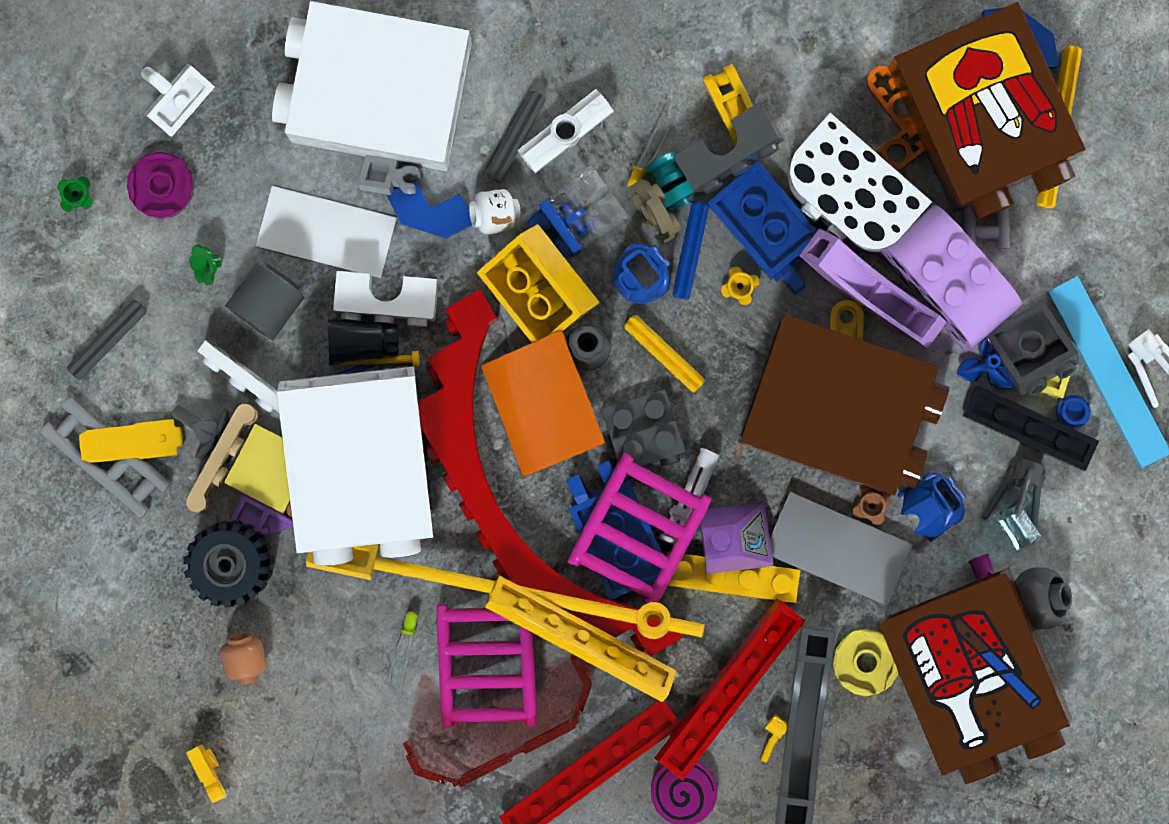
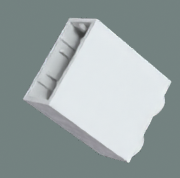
M310 1L307 19L292 17L288 26L285 56L299 59L294 85L283 82L278 83L273 103L272 121L286 124L285 134L291 143L361 156L371 155L395 159L399 163L448 171L472 46L470 31Z
M414 366L279 381L277 397L297 553L312 552L315 565H336L353 560V547L380 544L381 556L389 558L410 556L421 552L420 539L433 538V528Z

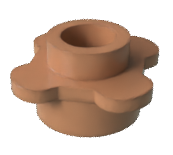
M868 487L862 488L859 491L860 500L858 505L853 508V515L857 519L866 518L871 520L874 525L882 524L885 520L883 514L886 507L891 504L890 497L885 493L881 495L874 493ZM870 503L875 505L874 509L869 508Z

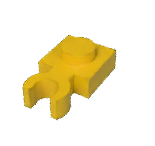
M202 744L186 752L200 782H203L211 802L215 803L226 797L225 789L217 777L215 768L218 767V762L210 748L205 750Z

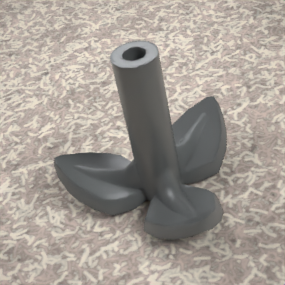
M180 405L173 410L172 417L193 429L196 437L204 444L195 455L197 459L214 450L218 443V436L222 435L229 423V409H224L218 423L211 420H202Z

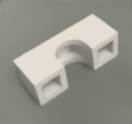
M337 271L333 311L336 314H341V320L361 321V316L374 317V322H381L382 324H394V319H406L409 326L427 327V321L435 322L439 282L437 279L403 276V286L400 295L392 301L384 302L376 299L372 294L371 274Z

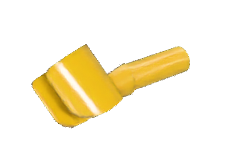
M774 714L765 726V729L772 734L760 757V760L765 763L768 762L778 740L786 732L787 722L778 714Z

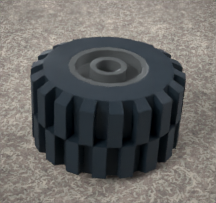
M227 520L205 528V530L199 532L194 537L195 540L189 543L186 549L189 551V554L184 557V564H188V570L184 571L185 578H191L192 584L189 587L192 591L197 589L200 592L198 597L201 600L205 601L208 599L211 601L210 605L213 606L224 605V608L233 607L234 605H241L251 600L267 586V580L271 578L273 573L270 567L274 563V556L269 555V550L272 549L270 543L265 544L262 539L264 535L260 531L255 532L253 525L249 523L245 525L240 524L241 521L235 520L227 522Z

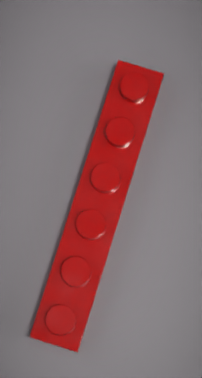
M776 599L654 759L683 781L805 620L783 601Z
M656 701L501 814L499 818L503 824H548L674 732L680 725V721L665 701Z

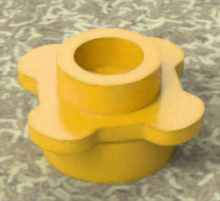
M740 267L731 268L729 270L730 277L727 283L721 287V293L726 298L733 297L737 299L741 305H748L752 301L751 294L754 288L759 286V278L754 274L748 275L743 273ZM738 283L743 284L742 289L737 288Z

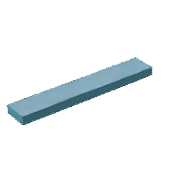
M1076 276L1049 290L1047 294L1139 468L1142 469L1169 455V447L1079 277Z

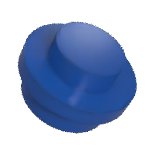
M1070 395L1059 402L1056 413L1061 424L1075 429L1087 423L1091 410L1088 402L1083 397Z

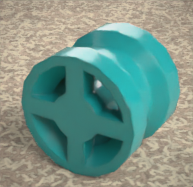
M674 152L661 156L645 167L647 173L653 175L655 184L661 190L685 177L681 168L676 163Z

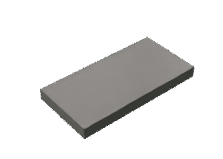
M792 492L788 493L770 536L773 558L885 606L889 603L913 544Z

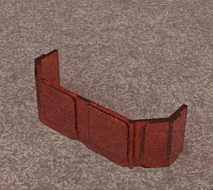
M575 655L570 656L583 683L571 719L460 776L424 764L412 739L409 738L403 745L408 753L406 758L414 774L442 784L451 782L454 787L457 785L462 787L511 762L514 756L522 752L527 754L577 728V724L580 721L578 718L579 711L583 714L592 686V680L584 664L580 665Z

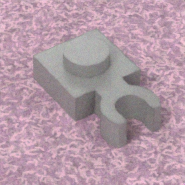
M366 155L358 187L362 191L392 195L394 187H399L406 194H415V185L406 183V180L410 177L420 178L421 174L419 169L414 166H405L399 169L400 164L398 160Z

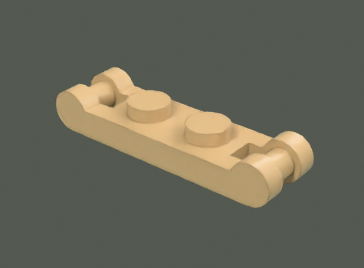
M241 404L236 408L187 497L186 505L189 510L203 513L209 509L210 499L208 495L213 486L219 487L226 477L228 469L224 466L229 457H236L242 448L244 439L240 437L247 425H252L258 420L259 413L255 407L249 404Z

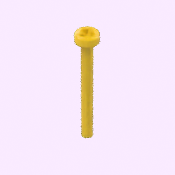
M412 351V355L383 356V359L350 361L330 366L413 363L414 367H419L420 354L419 351Z

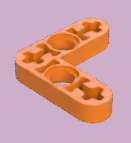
M878 66L869 73L867 88L900 132L875 152L899 172L925 152L921 140L913 145L914 148L918 149L913 153L909 143L901 138L907 135L909 141L917 134V131L909 115L900 117L893 111V103L898 99H902L899 92L894 94L889 102H886L883 98L887 97L889 93L882 86L879 88L874 86L877 80L875 75L879 74L881 77L889 76L890 79L887 85L892 92L896 88L888 67ZM893 145L903 147L906 152L904 161L900 163L891 162L887 157L888 148Z

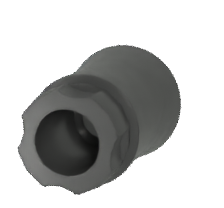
M591 324L580 325L574 328L566 338L576 368L586 371L595 370L601 367L610 356V339L606 332L598 326ZM586 339L594 342L593 350L588 352L584 351L581 347L582 342Z

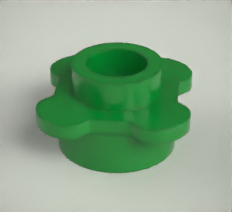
M81 176L77 180L63 179L58 183L57 188L62 199L60 207L64 211L70 212L73 208L78 207L88 209L92 206L93 199L89 196L88 189L90 186L89 179ZM74 191L78 192L77 197L72 196Z

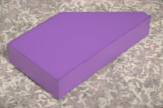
M244 493L228 521H241L240 524L244 525L249 523L254 526L253 530L255 532L260 531L264 536L293 527V519Z

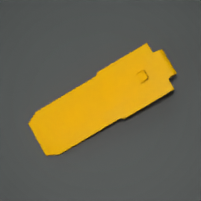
M174 419L86 430L79 435L81 460L89 463L178 455L177 447L184 446L182 427H175Z

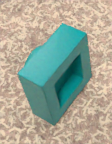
M688 180L664 194L666 201L663 202L666 210L673 208L674 212H677L692 202L689 197L694 195L695 191H693Z

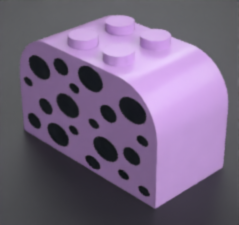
M932 204L925 210L898 241L877 253L920 303L947 321L943 329L964 353L974 348L1022 306L1021 299L1005 277L961 227L943 209L935 204Z

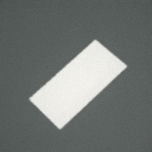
M272 186L256 246L358 273H369L371 276L381 278L397 217Z

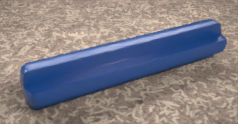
M693 202L691 204L673 289V296L675 298L688 300L691 295L709 205L702 202Z

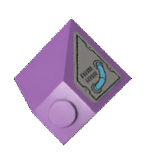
M764 502L708 508L700 523L707 574L773 566Z

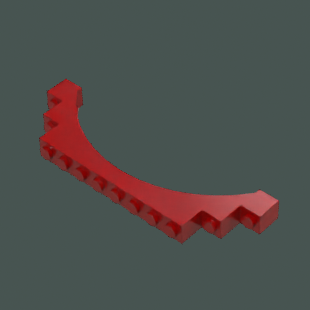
M478 289L445 309L449 317L445 318L444 321L453 337L460 334L462 338L427 358L431 366L427 367L426 370L434 384L442 383L444 386L442 389L418 402L421 431L424 432L430 444L425 446L434 463L441 461L447 472L442 475L451 492L458 490L464 501L459 503V506L467 520L470 521L474 518L481 529L475 534L485 550L491 547L497 559L492 563L500 576L503 578L508 576L510 581L518 586L639 610V608L629 607L604 599L558 574L529 548L502 513L487 482L479 457L474 430L473 400L478 362L489 327L498 321L482 291ZM563 609L615 638L632 628L635 634L630 636V639L634 646L641 652L646 651L650 657L684 637L682 633L668 631L661 638L649 639L639 632L637 624ZM652 619L647 624L651 627H656L660 622Z

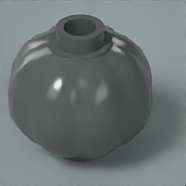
M1030 568L1020 573L1015 580L1016 589L1034 629H1051L1062 622L1067 610L1072 605V592L1069 585L1064 583L1063 578L1057 572L1049 568Z

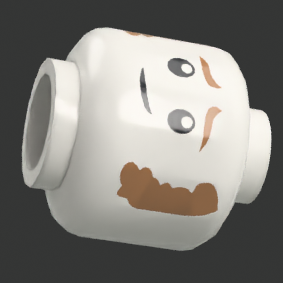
M506 189L479 192L475 196L474 201H471L469 205L472 226L474 228L478 227L483 234L511 231L514 227L515 219H519L521 214L518 199H512L511 194Z

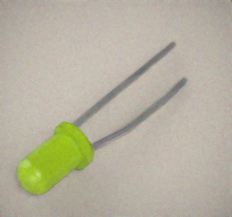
M409 611L405 615L403 628L400 629L402 635L396 646L388 681H391L398 647L404 634L411 635L399 691L400 695L402 693L413 635L416 634L415 628L418 615L413 611Z

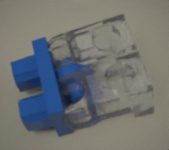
M590 165L548 199L540 203V210L527 222L531 227L538 224L544 232L553 226L560 236L552 241V243L565 258L571 253L576 256L615 228L629 221L630 218L613 193H610L608 186L595 168ZM597 200H600L599 202H597L596 204H594L592 207H590L589 209H587V210L585 211V209H586L587 207H589L590 205H592V204H593L594 202H596Z

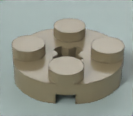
M643 179L629 186L630 191L636 192L631 198L642 221L648 229L655 227L659 234L654 236L659 243L665 244L675 238V233L680 231L681 227L674 214H668L663 202L666 201V198L661 188L657 184L651 186L648 181Z

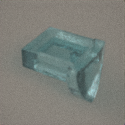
M1029 493L1023 508L1033 501ZM1017 499L996 513L994 517L1000 523L1016 549L1019 550L1038 540L1041 535L1024 510H1022L1021 516H1015Z

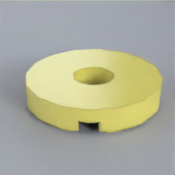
M869 629L852 631L841 639L834 650L832 664L835 676L844 688L854 694L871 696L881 693L889 688L898 676V669L883 634L879 631ZM863 653L872 654L876 661L875 667L869 672H862L857 666V659Z

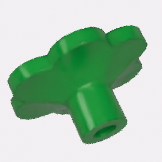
M199 244L192 247V256L189 258L190 267L194 271L197 282H204L206 285L213 284L214 274L217 268L222 265L219 255H212L208 247H202Z

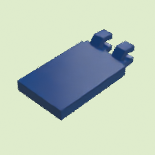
M757 161L709 200L707 205H709L711 211L770 280L774 279L776 282L782 279L792 293L797 295L806 287V283L793 268L804 260L799 255L813 238L817 229L760 162Z
M611 461L597 466L605 486L614 471ZM576 475L566 481L575 501L570 503L572 507L569 508V511L581 534L605 487L589 494L581 475ZM624 479L618 493L640 504L631 482H627ZM611 504L602 521L603 523L663 554L650 524ZM595 534L587 550L588 553L645 583L656 580L661 570L660 567ZM598 573L610 600L631 591Z

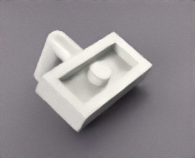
M188 63L171 83L154 69L145 67L141 71L142 78L160 91L161 95L144 114L172 137L215 86Z

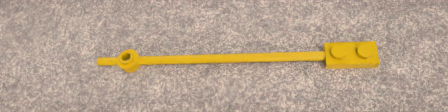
M377 544L353 547L354 559L342 564L315 565L312 552H308L306 558L307 567L372 580L374 570H380L485 593L491 592L495 582L485 578L379 557L380 547ZM520 586L562 609L637 624L639 632L649 639L661 638L668 631L703 637L705 624L672 618L668 609L660 603L650 602L643 605L639 610ZM652 619L660 622L656 627H651L647 623Z

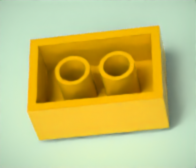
M538 224L519 234L477 272L531 343L560 330L564 334L600 304Z

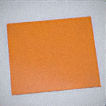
M562 330L481 365L523 477L605 444Z

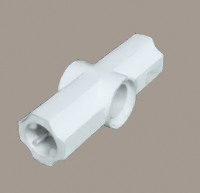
M595 89L566 113L557 116L552 121V124L517 151L529 168L536 174L566 149L575 146L580 138L614 113V111L602 94ZM562 124H570L574 127L575 133L569 139H562L556 134L557 128Z

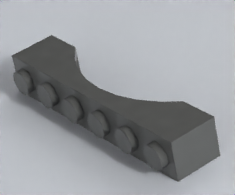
M800 627L775 824H812L821 730L833 660L835 631Z

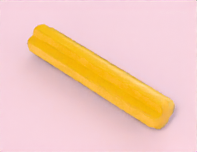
M633 315L625 323V330L691 392H696L704 384L705 379L638 315Z

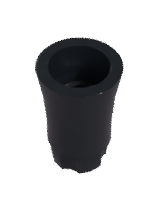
M328 319L329 366L350 361L383 359V356H398L397 324L382 325L381 322L361 323Z

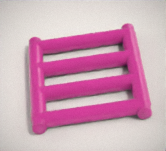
M623 453L574 545L567 562L576 566L580 563L646 598V603H658L707 512L712 498L702 494L698 497L633 462L634 458L627 453ZM628 474L692 508L684 526L618 493L626 475ZM611 504L677 538L669 555L666 556L603 523L602 521ZM595 534L660 567L661 570L653 585L651 586L588 553L587 550Z
M445 604L436 605L442 726L445 728L454 726V722H525V726H536L537 702L533 633L519 626L520 641L451 642L450 622L510 620L487 608L449 609L448 605ZM521 654L522 674L452 676L453 655ZM522 688L523 708L454 709L453 689Z

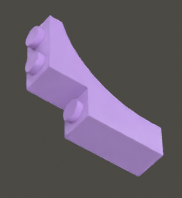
M818 229L799 255L844 297L865 307L888 329L928 349L947 323L939 314L905 293L873 269L839 238L821 229Z

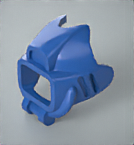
M641 243L630 244L615 262L612 284L625 301L645 304L661 298L669 291L667 268L671 263L662 257L656 245L649 248ZM639 253L646 258L659 275V279L649 288H646L637 279L628 265L629 261Z
M928 473L923 476L922 480L918 481L915 488L906 487L897 494L899 498L904 495L901 515H917L919 517V524L914 533L930 536L928 538L930 542L942 535L952 525H957L964 517L963 499L966 498L964 492H960L952 476L947 479L939 473ZM936 485H941L948 492L955 505L953 509Z

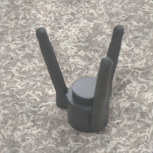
M1018 459L1016 467H1009L1006 478L988 504L982 518L984 520L989 518L1011 482L1015 480L1014 486L1021 489L1015 516H1021L1028 491L1033 492L1029 544H1034L1041 488L1045 477L1041 476L1044 466L1030 460Z

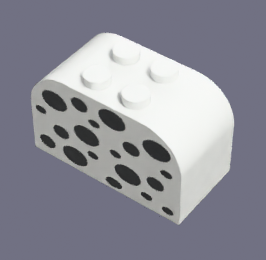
M831 113L827 115L798 148L788 170L789 188L793 196L803 205L800 209L801 212L814 223L819 219L828 227L825 232L839 238L842 242L844 241L851 248L861 253L875 254L894 244L932 203L931 200Z

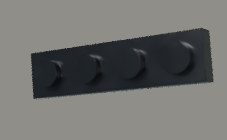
M975 386L962 417L1083 472L1087 470L1099 443V440L979 386Z

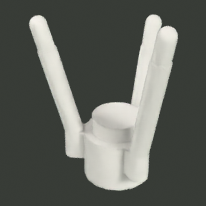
M1148 329L1128 344L1133 351L1128 357L1136 367L1152 406L1157 408L1159 404L1141 360L1143 359L1148 364L1155 359L1169 375V363L1161 355L1164 352L1169 357V347L1158 334L1154 336L1151 330Z

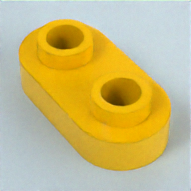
M842 300L835 304L830 312L829 329L863 340L864 313L861 306L852 300ZM843 311H849L852 314L853 318L850 323H843L841 321L840 314Z

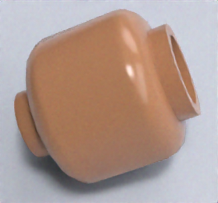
M250 632L237 633L227 637L226 643L220 648L226 677L238 680L239 684L256 682L258 675L267 668L263 643L261 639L253 637Z

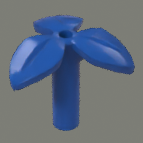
M986 337L978 347L983 360L967 358L957 369V375L965 381H977L983 372L986 371L989 384L1002 389L1014 386L1004 371L1003 365H1000V357L996 355Z

